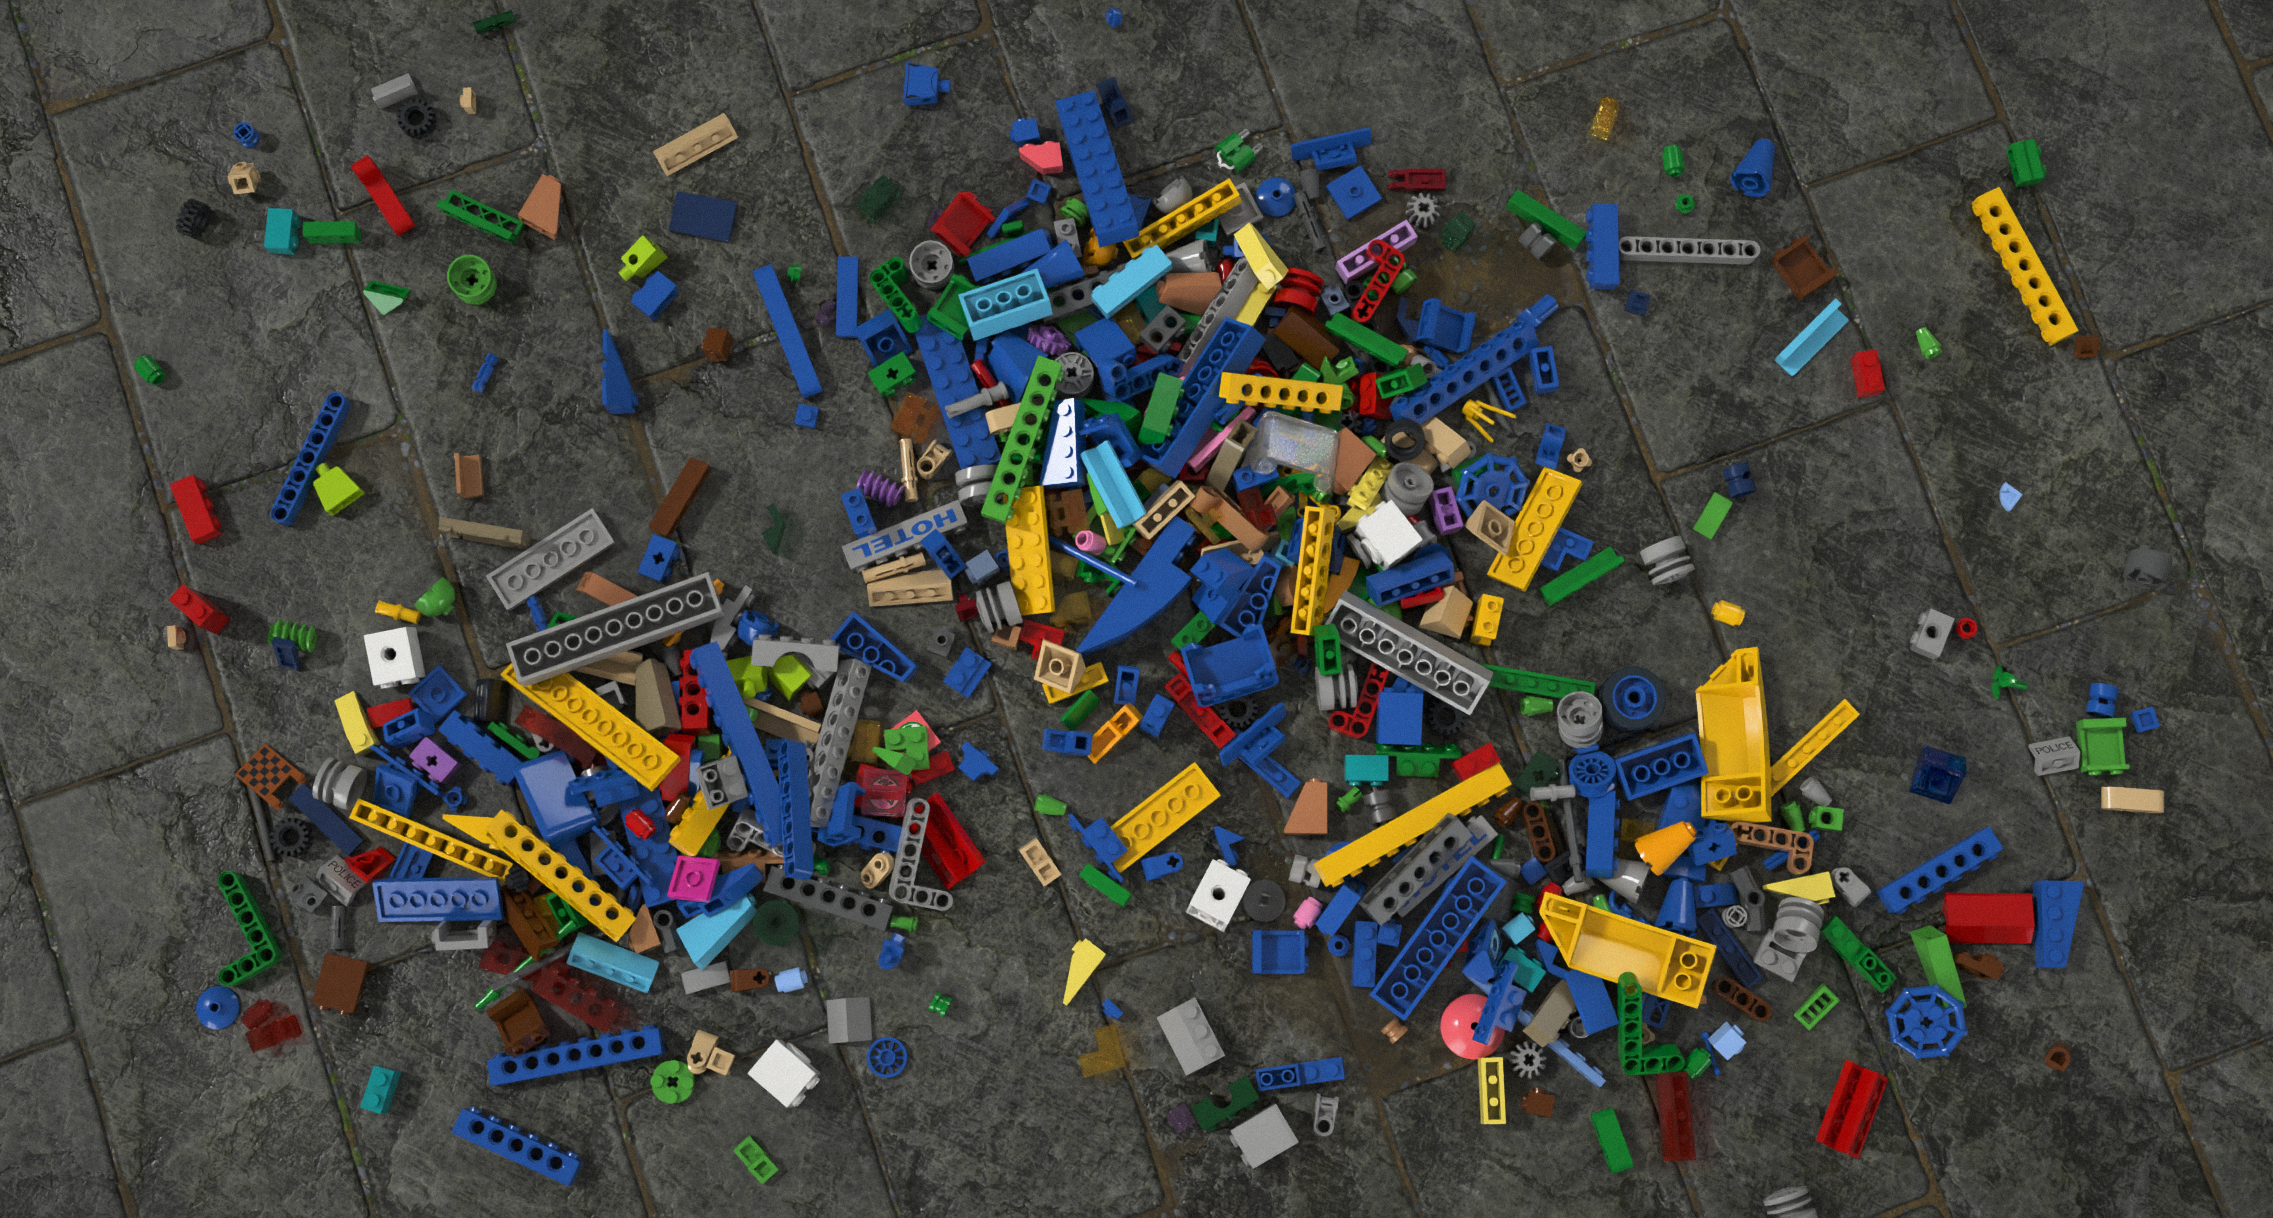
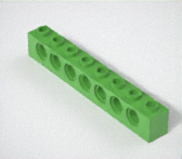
M1038 355L982 508L981 515L983 517L1006 524L1007 519H1012L1015 511L1012 505L1014 500H1019L1022 488H1019L1020 483L1027 478L1029 469L1026 468L1028 461H1033L1036 453V449H1034L1035 442L1040 441L1042 437L1043 421L1047 422L1051 411L1048 409L1050 401H1055L1058 390H1055L1057 382L1061 383L1065 373L1062 370V363ZM1043 377L1051 379V383L1048 386H1042L1039 382ZM1035 397H1042L1044 399V403L1040 406L1034 405L1032 401ZM1029 416H1034L1037 422L1030 426L1025 423V420ZM1021 436H1027L1030 438V442L1027 445H1020L1018 439ZM1019 455L1023 458V461L1019 465H1014L1011 463L1012 457ZM1007 475H1013L1016 478L1012 485L1004 483V478ZM1006 495L1008 502L1000 505L996 501L997 497Z

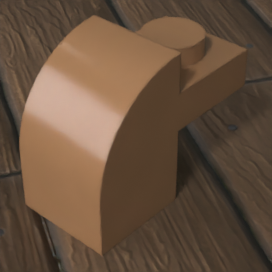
M1294 564L1281 568L1275 585L1276 597L1283 607L1294 606L1298 567Z

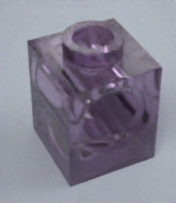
M1185 1103L1166 1114L1177 1134L1195 1123Z

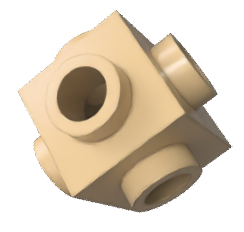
M236 163L233 165L230 173H228V181L232 186L234 194L255 192L261 180L260 173L255 169L254 163Z

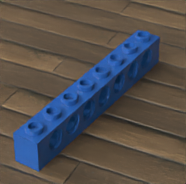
M1522 319L1514 322L1510 327L1497 333L1489 341L1482 343L1472 352L1465 354L1454 364L1447 366L1439 374L1432 376L1425 384L1412 390L1404 397L1397 399L1395 403L1389 406L1394 420L1411 419L1419 425L1529 353L1531 349L1538 347L1540 344L1533 325Z
M747 797L734 801L732 811L737 813L736 817H739L743 810H752V805ZM856 815L852 816L851 825L863 827L865 833L861 838L843 844L851 846L852 842L860 844L861 849L872 851L874 847L881 849L880 853L887 852L891 856H893V853H897L902 827ZM811 827V832L818 833L819 827ZM878 832L885 833V840L882 843H876L874 840Z
M648 1025L643 1026V1031L634 1032V1029L622 1030L621 1035L613 1036V1033L601 1034L600 1039L597 1040L585 1037L578 1039L579 1043L576 1044L564 1041L557 1043V1047L549 1048V1045L538 1046L536 1051L528 1052L526 1050L522 1055H518L515 1058L506 1056V1053L495 1054L493 1059L487 1060L490 1085H504L666 1054L662 1028ZM641 1036L645 1040V1045L643 1048L638 1049L635 1042ZM617 1041H621L624 1045L620 1053H617L614 1049ZM596 1045L602 1047V1054L599 1057L593 1054V1048ZM575 1049L581 1052V1057L578 1061L572 1058V1052ZM553 1053H557L560 1058L556 1065H553L550 1060ZM532 1057H536L538 1060V1066L535 1069H532L529 1065ZM511 1061H514L517 1065L514 1073L508 1070V1065Z

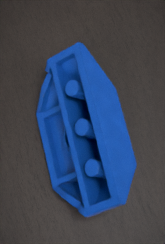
M1696 778L1669 787L1655 831L1681 821L1690 822L1696 830L1703 829L1706 818L1701 817V787Z

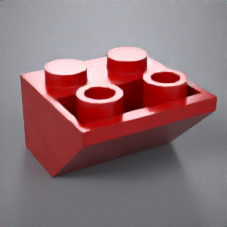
M1374 372L1354 376L1346 380L1355 399L1350 408L1344 409V413L1348 414L1349 410H1355L1356 413L1363 414L1362 420L1366 418L1374 420L1391 418L1389 406L1392 405V396L1382 399L1375 379L1384 374Z

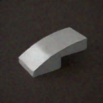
M726 961L706 966L703 970L698 968L681 973L686 994L731 982Z

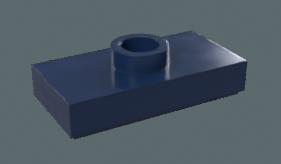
M274 637L272 646L279 666L300 670L302 662L295 641Z

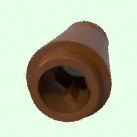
M681 791L664 810L665 819L673 824H679L683 820L682 814L688 808L692 797L688 793Z
M1514 797L1495 811L1493 819L1502 828L1511 826L1524 806L1523 802Z

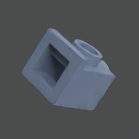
M1331 285L1322 290L1323 294L1320 295L1319 300L1330 321L1336 311L1342 315L1349 312L1350 305L1347 303L1339 286L1334 288ZM1337 297L1338 301L1332 302L1330 298Z

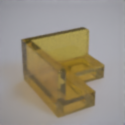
M1115 1024L1094 1029L1099 1051L1079 1056L1083 1077L1126 1066Z

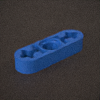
M692 749L688 794L692 798L689 806L693 805L695 802L693 800L694 796L701 790L695 769L705 765V750Z

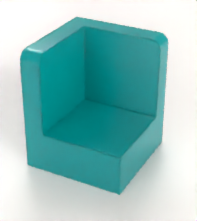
M1215 218V222H1208L1199 227L1196 231L1195 241L1204 239L1208 247L1215 248L1219 218Z

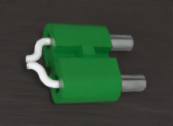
M1244 129L1239 134L1232 133L1215 146L1219 160L1217 164L1220 168L1226 167L1238 174L1256 160V154L1263 150V146L1259 143L1251 149L1248 145L1245 146L1243 144V139L1250 134L1248 129ZM1222 160H1226L1228 164H1221Z

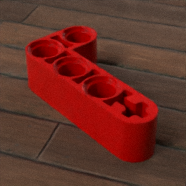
M369 155L350 165L398 237L416 226L390 184Z
M1380 239L1373 240L1366 249L1367 257L1380 266L1352 310L1351 318L1359 324H1364L1371 318L1405 261L1404 255L1400 251ZM1374 245L1379 246L1381 254H1373L1371 247ZM1394 256L1398 258L1399 265H1391L1389 257ZM1385 274L1388 277V283H1381L1378 280V275ZM1370 291L1375 292L1377 300H1369L1367 293ZM1365 305L1369 306L1364 312L1365 316L1359 318V312Z
M1375 662L1371 664L1353 715L1342 711L1332 713L1328 719V726L1332 731L1353 739H1362L1366 735L1378 704V692L1383 690L1389 670L1382 667L1384 672L1380 673L1378 679H1374L1377 672L1374 668H1377L1378 664ZM1370 684L1377 687L1378 692L1374 695L1367 692L1366 688ZM1367 704L1371 709L1370 713H1361L1360 705ZM1341 717L1344 725L1340 727L1335 726L1332 721L1333 718ZM1353 725H1362L1363 733L1356 734L1352 729Z

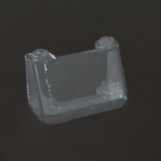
M1274 411L1264 413L1256 426L1258 430L1250 444L1252 471L1270 474L1276 469L1278 464L1316 475L1313 481L1316 490L1330 494L1335 484L1340 438L1337 431Z

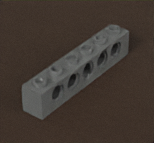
M1127 263L1119 265L1116 270L1111 272L1108 270L1102 271L1097 274V277L1091 279L1089 277L1083 278L1075 285H1063L1058 288V291L1052 293L1047 291L1053 315L1042 318L1045 326L1097 308L1091 298L1093 288L1100 284L1105 285L1109 281V277L1115 272L1120 273L1123 271ZM1160 278L1159 280H1157L1154 284H1152L1150 287H1148L1147 289H1149V288H1151V287L1157 285V283H1158L1159 281H1161V278ZM1076 293H1082L1084 298L1082 300H1075L1073 296ZM1057 300H1063L1065 302V304L1062 307L1054 306V303Z
M1448 813L1358 904L1372 920L1382 926L1392 918V915L1399 908L1407 903L1414 893L1420 891L1423 884L1429 878L1435 876L1438 869L1450 861L1453 855L1461 847H1464L1473 835L1457 817Z
M778 864L777 868L771 867L763 891L887 932L895 907L890 905L891 901L883 898L875 901L870 899L871 895L859 891L857 895L851 893V888L839 884L838 888L830 886L831 881L818 878V881L793 878L795 885L792 889L787 890L784 883L789 877L785 875L784 866ZM808 885H814L815 893L812 896H806L805 888ZM829 891L835 893V900L831 903L825 901V894ZM848 898H854L856 902L855 907L851 910L845 907V901ZM868 905H874L876 908L875 914L867 916L865 908Z

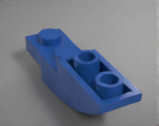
M753 862L716 877L709 903L678 899L677 907L686 918L702 912L706 917H709L745 896L763 879V874Z
M1343 1057L1255 1070L1258 1091L1346 1079Z

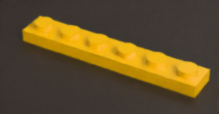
M1846 699L1842 700L1770 767L1771 797L1860 715Z

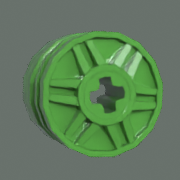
M463 255L458 257L450 264L447 271V281L450 288L465 303L471 305L487 302L496 291L497 279L494 272L478 256ZM477 279L478 283H474L472 286L470 282H474Z

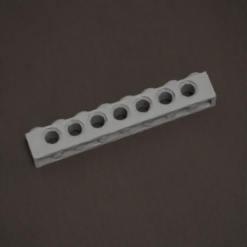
M857 659L840 661L809 770L808 787L811 827H827L872 667Z

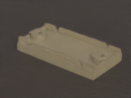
M440 517L438 530L447 533V537L459 539L463 535L464 540L512 548L517 545L519 549L525 550L529 549L532 543V538L523 530Z

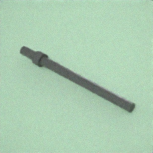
M1559 759L1557 764L1560 785H1569L1566 760ZM1562 798L1571 854L1569 857L1570 867H1573L1575 883H1582L1581 866L1583 861L1582 856L1579 855L1571 798Z
M598 929L588 935L599 939L606 934ZM574 942L539 959V962H534L516 972L511 971L505 974L504 978L490 985L493 992L508 985L513 986L519 982V979L570 954Z

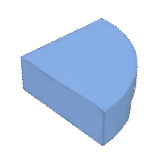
M2006 482L2001 486L1999 494L2004 509L2008 512L2011 511L2022 496L2020 492Z

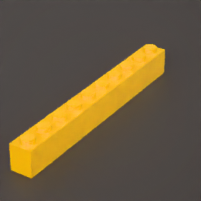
M1498 762L1324 857L1313 865L1325 887L1332 884L1334 888L1345 882L1343 877L1349 874L1351 877H1354L1363 872V866L1369 864L1372 867L1381 862L1380 857L1387 854L1390 857L1398 853V847L1403 844L1409 847L1418 841L1416 837L1422 834L1425 836L1448 813L1454 816L1459 814L1460 817H1463L1472 812L1471 807L1477 804L1478 807H1481L1490 802L1489 797L1494 794L1498 798L1507 793L1508 790L1506 788L1512 784Z

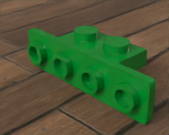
M1375 743L1376 755L1396 756V776L1438 777L1440 758H1461L1460 747L1454 744L1441 746L1432 743H1424L1423 745Z

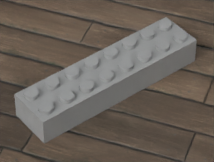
M1346 590L1342 593L1325 624H1335L1339 632L1340 644L1468 715H1471L1494 673Z

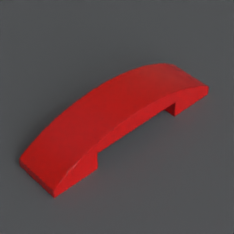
M1180 672L1164 686L1178 705L1219 749L1236 736L1230 727L1209 706L1199 707L1197 705L1191 684Z

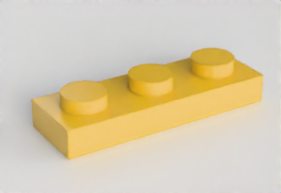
M1099 662L1086 667V671L1072 693H1067L1047 684H1042L1049 704H1053L1106 684L1109 681L1102 663Z

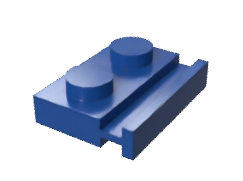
M966 647L943 680V683L969 699L992 663Z
M405 842L388 879L425 878L435 854Z

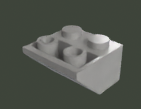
M735 755L724 757L695 769L708 810L748 797Z

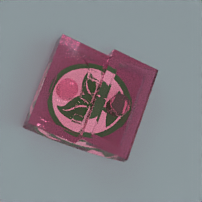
M864 769L862 788L866 789V793L862 796L861 814L904 817L907 775L898 770Z

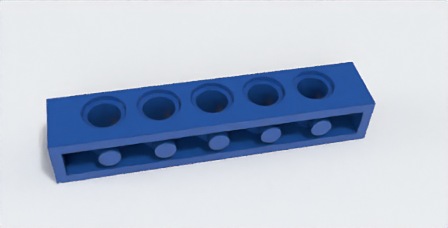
M1990 826L1982 828L1875 892L1889 914L1896 912L1899 915L1909 909L1907 905L1915 902V904H1918L1925 900L1927 893L1931 891L1936 893L1945 888L1944 883L1949 880L1953 883L1963 877L1961 873L1966 870L1972 872L1981 867L1980 862L1986 859L1989 862L1999 856L1998 852L2003 847ZM1974 845L1980 849L1979 856L1973 853ZM1956 856L1962 859L1961 867L1955 864ZM1938 866L1944 870L1942 878L1937 875L1936 870ZM1920 877L1926 880L1925 888L1920 887L1918 883ZM1902 887L1908 891L1906 899L1900 894Z
M470 1106V1109L462 1108L451 1133L564 1185L572 1186L584 1163L583 1160L579 1159V1154L570 1150L567 1153L559 1150L561 1146L550 1141L548 1144L541 1142L540 1136L530 1132L526 1135L520 1132L521 1128L516 1125L509 1124V1126L501 1123L502 1119L496 1116L482 1115L483 1111L474 1106ZM478 1121L484 1124V1130L481 1133H478L475 1128ZM498 1130H501L504 1134L501 1142L495 1139V1133ZM517 1139L523 1142V1148L520 1151L514 1147ZM536 1148H540L543 1152L540 1160L534 1157V1150ZM555 1157L562 1159V1166L559 1169L553 1165Z

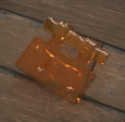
M907 391L889 428L907 438L914 431L917 433L914 441L921 444L924 437L927 438L929 434L928 429L932 421H935L938 416L936 413L939 406L932 404L928 410L924 408L927 402L926 399ZM920 414L925 416L921 426L916 424Z
M1082 488L1061 492V501H1056L1055 493L1047 494L1048 503L1046 505L1047 510H1050L1052 520L1050 526L1054 530V536L1063 535L1061 528L1063 526L1068 527L1069 534L1090 530ZM1064 507L1066 519L1060 520L1058 508Z

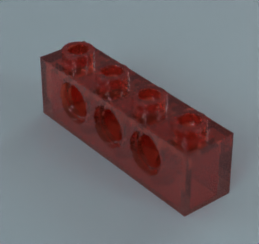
M494 940L493 944L488 948H484L479 968L505 975L519 966L530 954L526 953V948L514 946L513 949L505 948L506 943ZM508 953L510 955V962L504 965L502 963V956ZM560 958L549 964L552 969L549 975L545 976L542 971L543 968L521 979L566 990L572 966L566 964L568 959Z
M552 965L550 968L543 966L530 989L606 1034L620 1013L616 1007L617 1003L607 997L605 1000L599 998V993L590 987L587 989L580 987L581 982L571 976L568 979L561 975L562 971ZM556 982L563 983V988L559 992L552 991V986ZM574 993H581L582 997L579 1002H571V996ZM592 1004H600V1009L597 1013L589 1012Z

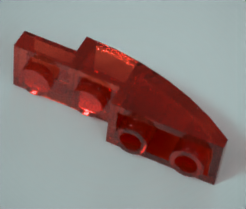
M527 704L514 722L587 766L590 765L598 752L576 732Z

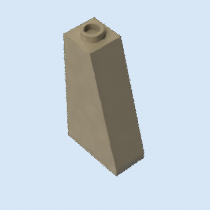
M1242 419L1238 420L1226 437L1204 484L1218 488L1223 492L1233 478V471L1237 470L1258 430L1256 427Z
M648 658L636 665V724L657 739L681 730V723L666 664L658 662L657 659Z

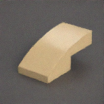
M1034 838L1018 849L1043 886H1046L1061 875L1037 838Z

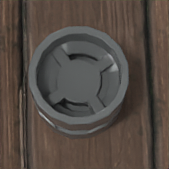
M1536 221L1520 236L1518 242L1526 249L1530 248V253L1539 261L1554 247L1557 240L1549 233L1545 234V229Z

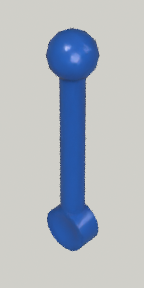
M1704 1031L1701 1033V1038L1705 1041L1708 1053L1712 1056L1710 1059L1714 1074L1718 1076L1720 1075V1070L1717 1067L1708 1040L1709 1033Z

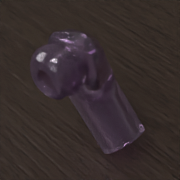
M830 298L823 304L814 318L816 323H820L822 326L829 322L828 315L837 306Z

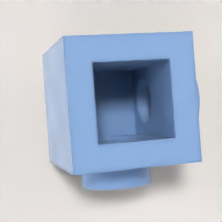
M1727 1021L1708 1038L1713 1047L1727 1060L1734 1054L1740 1053L1746 1044V1041L1742 1038L1744 1033L1736 1025L1731 1026Z

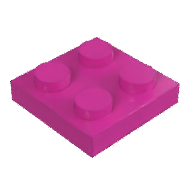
M678 855L667 896L670 899L709 903L720 862L717 859Z

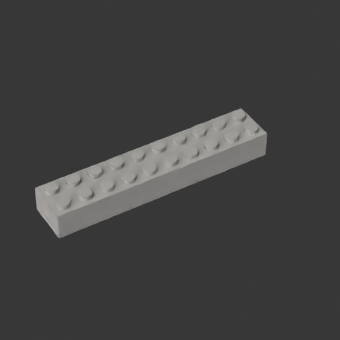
M707 572L506 643L518 683L523 687H527L724 617L725 613L713 578Z

